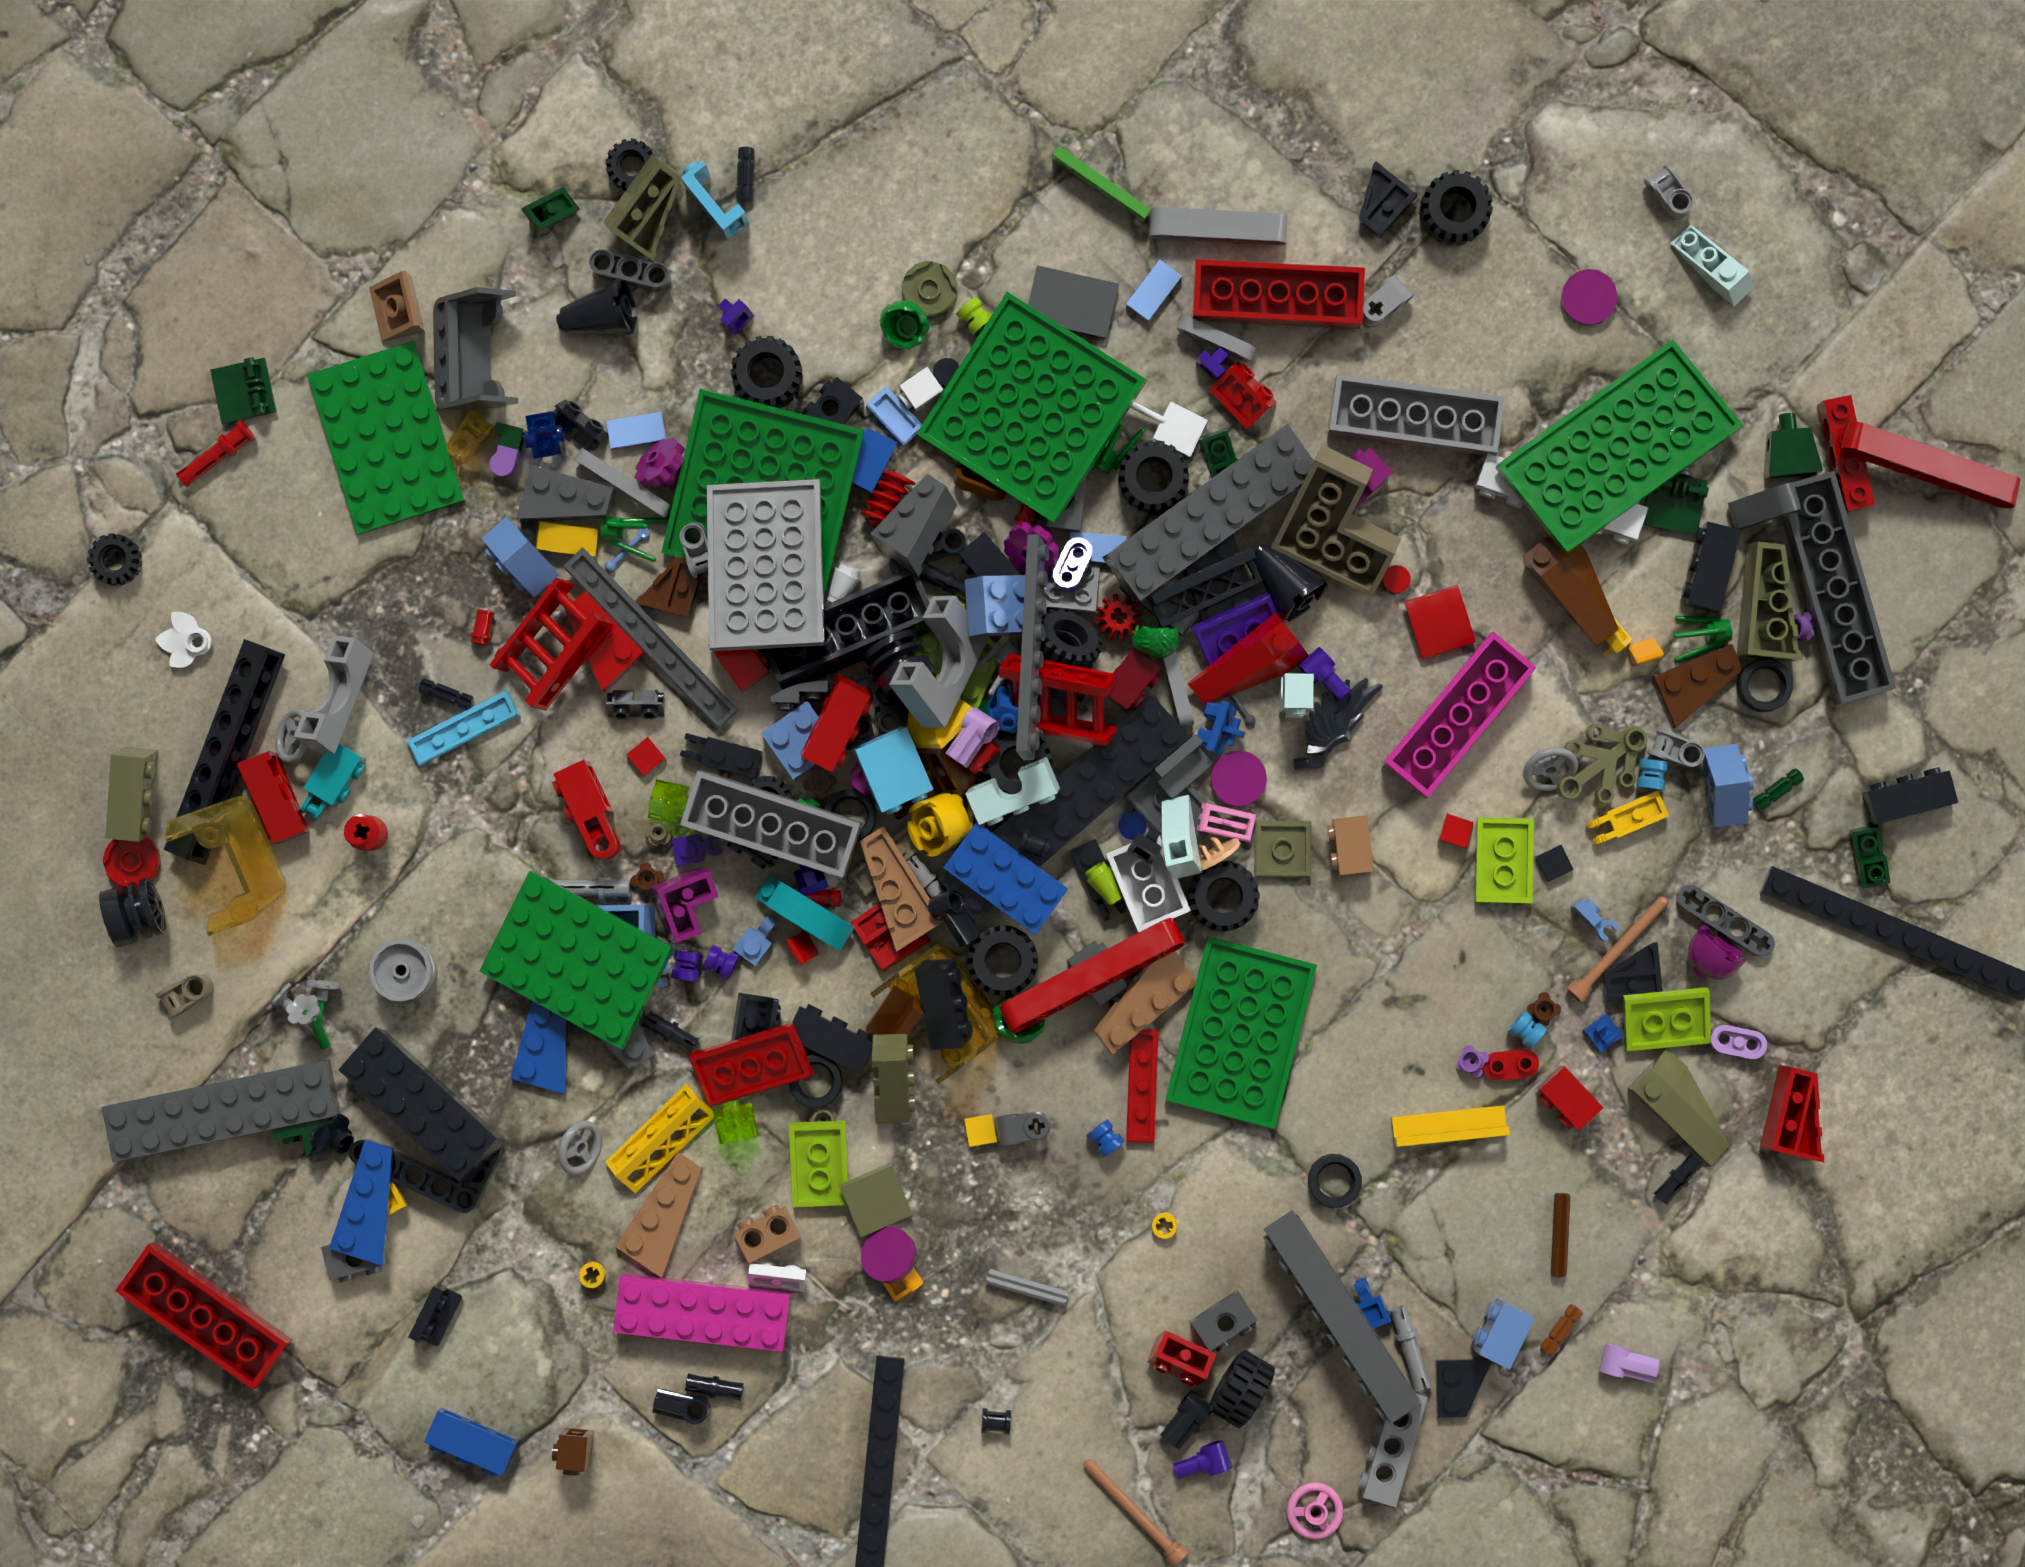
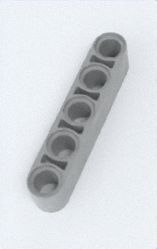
M1154 207L1150 210L1149 237L1162 240L1285 245L1288 216L1286 214Z

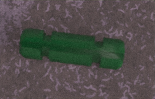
M1797 768L1786 774L1787 777L1780 778L1765 789V793H1760L1753 798L1754 804L1760 811L1771 805L1770 802H1776L1792 790V786H1797L1804 781L1802 773Z

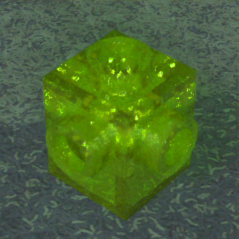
M656 779L650 797L648 818L680 825L689 799V786Z
M739 1100L723 1103L724 1109L713 1111L720 1144L759 1136L752 1103L740 1105Z

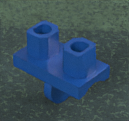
M1221 701V704L1207 703L1204 717L1214 720L1215 723L1212 731L1200 727L1197 736L1203 741L1201 745L1205 746L1207 750L1222 755L1225 744L1233 746L1236 737L1244 738L1245 732L1238 730L1241 719L1234 717L1237 707Z

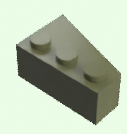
M652 154L603 223L614 234L654 261L655 251L660 236L663 234L668 211L671 210L681 176Z
M123 747L111 754L106 839L140 842L146 838V835H149L151 830L149 812L153 801V784L158 750Z

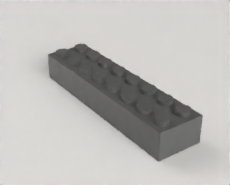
M1287 424L1102 558L1133 602H1139L1301 485L1314 460Z
M1835 471L1796 481L1794 484L1802 510L1781 516L1807 610L1813 617L1814 634L1834 705L1894 690L1896 685Z
M330 1060L102 1107L112 1162L329 1118L341 1113Z
M1291 1210L1264 1228L1266 1235L1263 1236V1239L1271 1251L1278 1250L1282 1256L1279 1263L1287 1275L1293 1273L1298 1283L1295 1284V1287L1302 1298L1307 1299L1309 1297L1314 1307L1310 1309L1319 1323L1325 1322L1330 1329L1326 1334L1335 1348L1341 1346L1346 1356L1342 1359L1351 1372L1357 1370L1362 1380L1358 1383L1367 1396L1372 1394L1378 1402L1374 1407L1382 1420L1389 1419L1392 1424L1422 1403L1297 1212Z

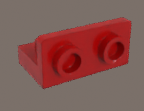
M1237 362L1209 390L1247 430L1277 402L1273 398L1272 391L1267 386L1260 385L1254 378L1253 371L1247 365Z

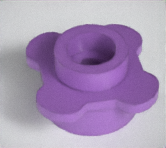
M1805 612L1802 616L1799 614L1794 615L1795 625H1797L1798 629L1797 642H1801L1804 638L1812 640L1814 637L1813 617L1809 612Z
M1467 1045L1464 1047L1460 1060L1457 1062V1068L1459 1071L1471 1073L1474 1078H1479L1483 1074L1482 1068L1484 1064L1489 1061V1055L1487 1052L1475 1050L1472 1045ZM1472 1059H1475L1474 1064H1471Z

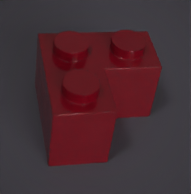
M1134 647L1120 666L1113 672L1116 674V684L1106 698L1125 713L1129 708L1134 711L1145 697L1142 694L1147 686L1152 689L1162 677L1158 673L1161 666Z

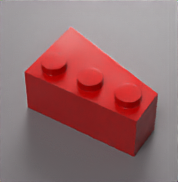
M584 591L574 602L588 616L591 613L607 617L613 623L587 657L602 691L606 693L646 653ZM565 609L576 634L581 624Z
M837 674L834 680L836 684L830 696L826 697L823 704L824 708L818 720L815 721L801 751L802 758L833 772L835 766L840 767L847 754L843 750L848 741H854L860 728L856 724L861 715L864 717L867 715L872 705V701L869 700L870 693L868 688Z
M267 751L237 763L243 781L253 798L252 804L257 814H260L264 823L262 829L268 841L272 840L273 844H280L310 832L303 813L300 812V806L284 764L277 753Z
M1779 1065L1760 1147L1825 1163L1824 1154H1822L1821 1149L1822 1127L1819 1124L1818 1109H1820L1818 1073Z

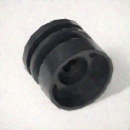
M909 629L889 635L871 646L863 656L867 666H870L871 674L873 676H880L876 684L885 701L901 700L889 685L900 662H923L935 678L937 676V672L928 655H921L924 647L921 642H918L919 637L915 630Z
M150 878L139 880V886L136 882L129 883L128 896L120 886L100 892L99 904L104 925L111 941L117 948L136 943L138 941V929L145 939L152 938L153 933L156 936L166 933L164 906Z

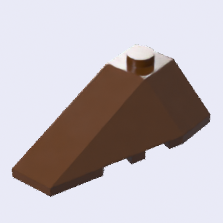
M1547 537L1523 555L1525 568L1596 647L1600 646L1619 630L1587 551L1582 545H1579L1565 555L1551 537Z

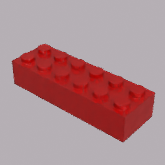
M1196 259L1194 265L1192 318L1198 321L1360 329L1363 322L1365 267Z
M157 1242L146 1246L115 1290L119 1295L253 1390L261 1386L293 1341V1339Z

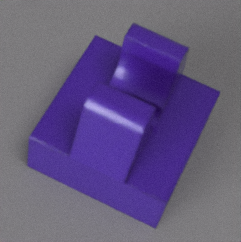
M725 298L718 306L724 314L720 320L735 336L755 316L740 299L732 304Z
M1221 347L1212 356L1205 350L1197 358L1196 364L1216 382L1225 372L1221 364L1228 358L1229 354Z
M799 864L801 869L794 871L799 890L804 896L829 887L823 871Z

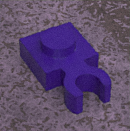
M699 833L672 838L676 866L704 862V853L707 852L711 855L722 854L723 849L713 850L711 848V842L714 839L720 838L709 835L705 841H701Z

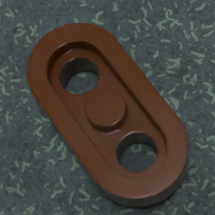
M961 464L956 468L953 480L961 490L972 492L992 501L1002 500L1007 496V492L967 466Z

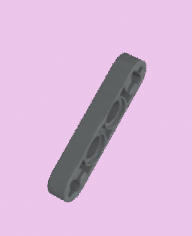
M1685 885L1677 891L1676 901L1683 910L1756 956H1766L1773 951L1775 940L1769 932L1699 887ZM1693 890L1695 892L1693 897L1700 902H1703L1704 897L1707 899L1701 906L1699 913L1695 911L1699 908L1698 905L1692 902L1687 905L1684 903L1686 900L1683 896L1684 892L1690 893ZM1710 905H1716L1721 910V916L1716 921H1711L1706 916V909ZM1735 920L1741 921L1745 926L1744 933L1740 936H1734L1730 932V924ZM1751 928L1755 930L1751 934L1758 939L1763 938V936L1766 938L1765 944L1768 945L1766 949L1761 948L1758 951L1756 949L1757 943L1751 939L1747 940V944L1743 942L1749 936Z

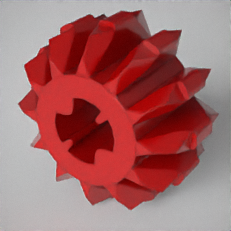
M1114 593L1112 596L1113 604L1107 598H1104L1102 602L1107 609L1102 607L1096 608L1097 613L1105 616L1095 618V623H1105L1099 630L1101 634L1105 633L1108 629L1111 630L1108 636L1109 640H1113L1115 632H1119V640L1124 641L1125 635L1123 631L1126 630L1129 636L1134 631L1130 625L1134 627L1139 625V628L1141 627V623L1133 620V618L1141 617L1142 611L1132 612L1137 607L1138 602H1132L1128 606L1126 603L1129 595L1125 594L1122 602H1118V595ZM1120 610L1121 615H1126L1127 618L1126 620L1123 619V624H1117L1116 620H1111V615H1115L1114 611Z

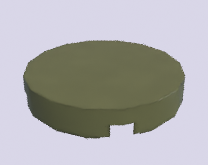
M924 261L915 264L907 271L902 282V296L904 300L912 301L920 306L927 317L934 318L944 314L952 307L957 297V283L953 273L945 265L933 261Z

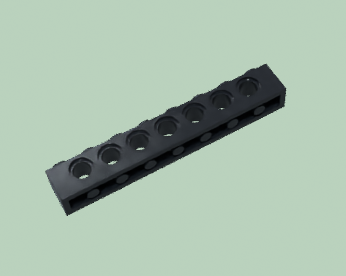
M246 639L243 640L164 847L165 851L186 860L206 865L241 773L237 763L246 760L286 654Z

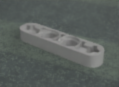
M581 448L574 458L575 461L666 519L671 511L672 506L585 449Z

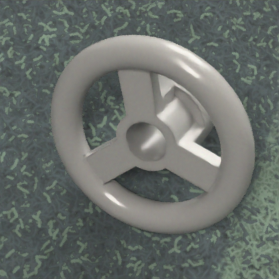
M302 709L289 711L283 717L277 729L275 739L276 752L280 760L287 764L299 761L306 751L310 750L294 737L298 727L295 726L294 718L299 717L301 719L304 712ZM287 729V742L284 747V736ZM293 748H296L297 751L291 755Z
M1552 747L1543 749L1526 762L1523 769L1524 781L1534 790L1542 792L1554 791L1558 781L1561 779L1558 774L1561 764L1566 759L1570 763V768L1564 777L1575 776L1578 771V760L1571 751L1564 748ZM1532 775L1550 777L1552 783H1539L1532 778Z
M579 1121L573 1124L561 1137L558 1148V1161L563 1171L567 1174H582L589 1170L596 1162L602 1146V1136L597 1125L591 1121ZM590 1132L593 1135V1148L591 1153L587 1151V1140ZM575 1155L581 1157L584 1163L576 1167L571 1166L567 1161L568 1158Z

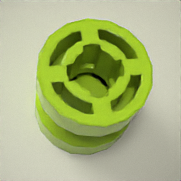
M977 296L969 300L956 313L961 321H965L969 325L968 330L973 336H976L983 330L992 316L990 311L984 310L982 302Z

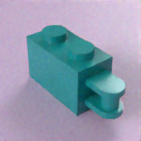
M341 743L338 744L335 754L324 753L303 787L310 793L302 804L300 812L303 814L307 812L317 822L329 804L332 806H338L339 803L343 804L350 795L351 789L348 787L353 779L358 780L364 772L366 765L363 763L366 758ZM316 796L323 800L320 806L312 803Z

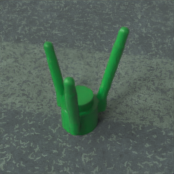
M1120 423L1107 447L1105 446L1093 466L1110 474L1112 468L1117 470L1126 453L1133 448L1145 433L1144 428H1141L1115 458L1117 452L1112 449L1124 426L1123 423Z
M604 517L601 524V538L609 540L608 546L621 548L641 558L655 562L656 558L622 543L620 539L626 538L628 529H646L647 524L668 523L669 518Z
M1676 616V621L1706 623L1707 625H1705V629L1674 633V638L1706 635L1707 641L1712 642L1679 655L1674 660L1679 662L1713 648L1723 647L1724 642L1731 641L1733 637L1730 620H1720L1719 616Z

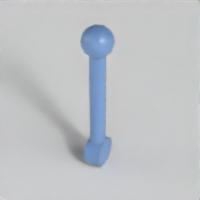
M647 528L639 529L638 535L628 545L634 547L641 539L648 538L649 530ZM622 550L612 561L606 562L605 570L613 572L616 567L615 565L628 552Z

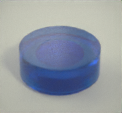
M1128 812L1120 818L1118 830L1124 838L1134 840L1138 832L1142 835L1145 833L1146 821L1141 814Z

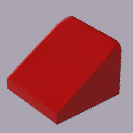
M1446 813L1438 840L1466 849L1474 822Z
M802 931L786 942L801 965L819 954L818 949L806 931Z

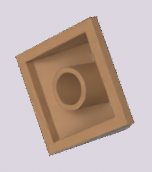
M401 271L369 287L382 341L425 332L413 280L406 271Z

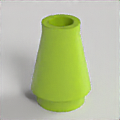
M1104 861L1093 866L1085 873L1088 877L1087 882L1101 895L1108 905L1114 904L1123 897L1119 891L1111 866H1107Z

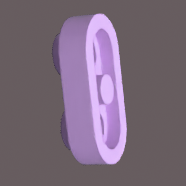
M1719 1025L1711 1031L1710 1045L1717 1052L1757 1059L1763 1056L1767 1050V1040L1758 1031L1729 1025ZM1721 1034L1727 1035V1043L1721 1044L1719 1042ZM1753 1039L1756 1044L1753 1050H1749L1746 1046L1747 1041Z

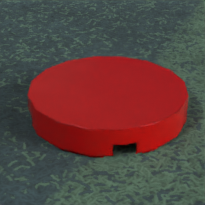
M148 837L140 842L113 839L106 847L103 856V865L107 876L116 885L128 888V884L131 882H136L139 886V880L144 878H150L153 881L159 872L161 864L160 852L155 843Z

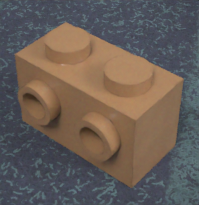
M1368 816L1332 819V825H1327L1329 842H1334L1335 853L1330 854L1332 870H1337V876L1374 872Z

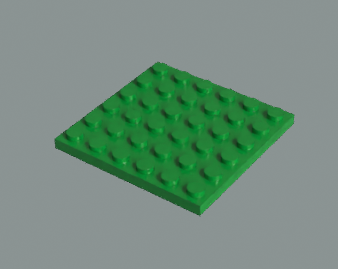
M1006 292L918 430L917 435L1056 524L1148 380L1011 293Z
M700 388L661 553L685 558V552L680 541L682 528L691 522H697L702 524L707 530V485L819 479L821 483L823 594H825L865 430ZM689 528L686 532V538L691 543H698L701 539V533L696 528Z

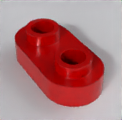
M1528 1049L1492 1052L1488 1054L1489 1061L1484 1064L1482 1071L1486 1077L1492 1080L1526 1078L1537 1072L1539 1059L1533 1051ZM1523 1058H1527L1530 1061V1066L1526 1069H1523L1520 1065ZM1495 1061H1499L1502 1064V1068L1498 1072L1492 1069V1064Z

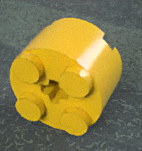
M942 793L917 802L909 809V813L912 812L911 820L907 822L910 838L919 851L925 850L929 853L927 856L930 857L958 848L973 828V824L969 820L963 806L962 798L958 794Z

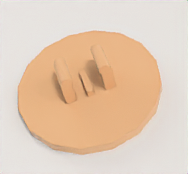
M1211 837L1210 840L1215 846L1208 851L1206 846L1199 845V850L1202 853L1199 856L1201 870L1216 865L1236 851L1241 844L1238 838L1220 843L1217 838Z

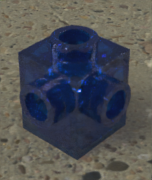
M553 411L525 416L528 431L523 432L526 449H532L533 458L537 459L561 454L560 443L565 442L562 425L556 426Z

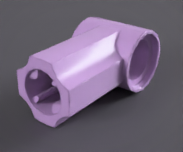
M976 707L966 713L961 723L962 730L946 751L948 756L966 768L982 745L989 743L999 730V722Z
M1605 1344L1599 1372L1624 1378V1376L1654 1383L1659 1370V1359L1630 1352V1349Z

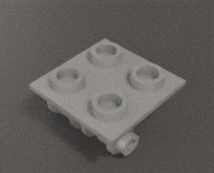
M1056 562L1053 569L1047 574V587L1043 588L1046 610L1053 608L1064 609V611H1084L1087 614H1090V612L1096 613L1100 563L1090 562L1078 588L1070 592H1064L1056 588L1053 583V571L1057 564ZM1064 576L1062 580L1065 582H1069L1072 580V578L1070 576Z

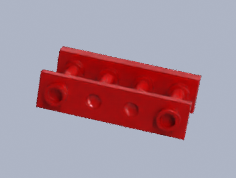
M555 578L554 581L547 585L545 593L505 645L498 649L495 658L489 664L493 669L505 672L511 670L530 689V693L524 701L531 708L544 711L549 708L613 625L605 616L594 613L588 616L567 595L574 585L569 581ZM560 604L581 624L580 629L573 638L550 617ZM543 626L564 646L563 651L556 660L534 639ZM526 648L547 667L546 673L539 682L517 661Z
M1009 653L999 667V677L1012 681L1013 706L1018 707L1021 655ZM1044 660L1043 668H1039V678L1042 681V694L1039 695L1041 720L1039 723H1036V727L1044 732L1043 734L1088 742L1097 746H1107L1117 732V727L1104 724L1103 698H1106L1115 686L1116 674ZM1050 687L1065 691L1066 717L1051 714ZM1077 693L1092 696V722L1077 719Z

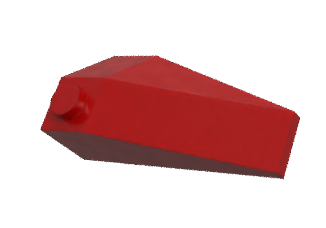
M1274 613L1187 684L1202 703L1207 705V703L1215 702L1284 675L1309 655L1284 622Z

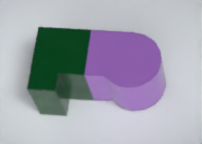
M496 422L493 433L500 435L497 452L490 459V468L494 474L502 478H508L515 474L527 431L523 428Z

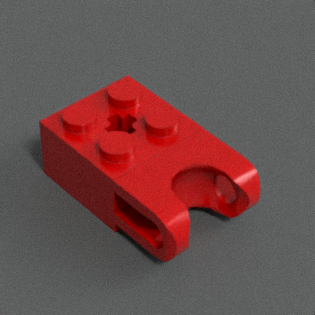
M583 759L553 773L556 780L552 782V785L558 797L564 798L568 805L564 807V811L569 821L577 824L591 854L602 859H612L617 856L621 850V842L609 817L614 812L591 763ZM603 838L609 840V846L605 851H602L599 845Z

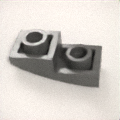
M814 681L788 687L772 695L771 704L776 706L778 711H793L794 707L801 706V696H806V700L820 701L823 700V696H829L828 681Z

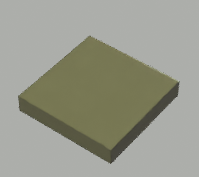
M1255 821L1254 877L1311 878V821Z
M891 1162L839 1185L860 1237L913 1215Z

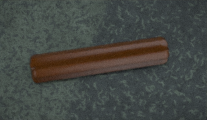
M1555 1193L1551 1257V1275L1554 1277H1566L1571 1198L1568 1193Z

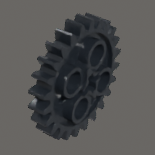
M863 667L861 676L853 670V679L851 681L870 688L874 709L876 711L880 710L876 714L879 736L901 726L907 727L909 710L901 700L888 701L886 703L877 700L876 693L880 690L876 681L880 676L869 674L866 667ZM867 714L865 717L861 715L858 722L866 723L869 731L864 735L857 734L853 742L848 741L846 744L847 751L853 746L856 747L868 742L870 737L877 738L873 733L870 714ZM886 717H892L896 720L897 725L892 730H886L882 727L881 721Z

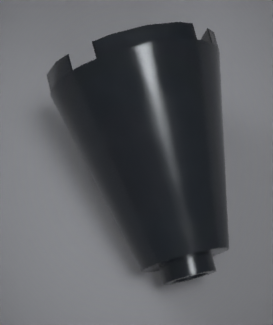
M622 279L614 280L561 307L559 314L556 316L559 329L561 331L564 330L567 335H630L636 333L638 318L637 316L632 317L631 308L636 306L628 284L625 281L621 282Z
M1263 544L1254 552L1256 556L1254 563L1281 617L1285 621H1293L1311 608L1308 604L1314 598L1318 601L1322 597L1328 584L1323 578L1298 561L1272 549V544L1268 546Z

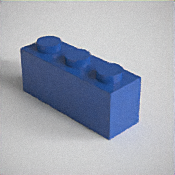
M441 1407L435 1415L424 1443L429 1444V1449L438 1454L445 1455L448 1452L456 1456L455 1460L467 1466H471L473 1463L482 1467L481 1472L497 1477V1475L503 1476L506 1473L519 1441Z

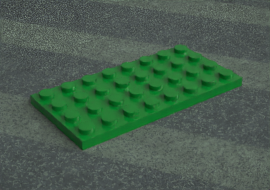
M1672 339L1497 464L1496 470L1562 552L1567 555L1743 427V424Z

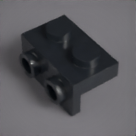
M739 993L731 1041L775 1028V1023L779 1020L781 1014L779 999Z

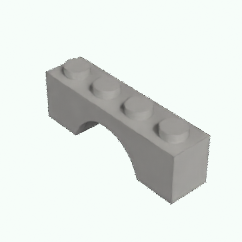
M335 635L332 638L324 659L329 673V688L326 698L317 709L303 712L294 734L297 740L312 751L335 754L374 655V652L358 639Z

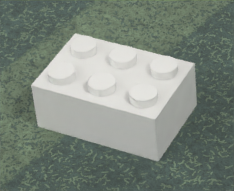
M1160 835L1155 843L1162 846V849L1152 865L1127 851L1131 844L1105 854L1137 933L1164 919L1175 918L1191 911L1178 879H1174L1166 867Z

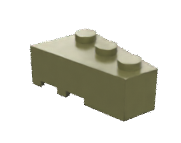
M907 1034L873 1035L872 1067L874 1072L875 1124L909 1123L910 1112H915V1095H909V1087H914V1070H909L908 1062H913V1044L908 1045Z

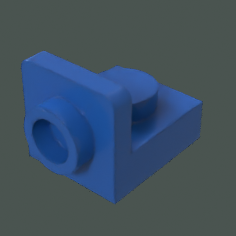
M999 685L987 704V712L990 717L999 722V730L1014 734L1017 732L1018 707L1012 706L1008 687Z

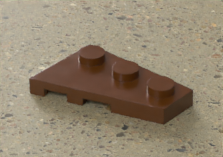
M1730 644L1653 676L1674 728H1677L1739 674L1743 668L1733 644Z

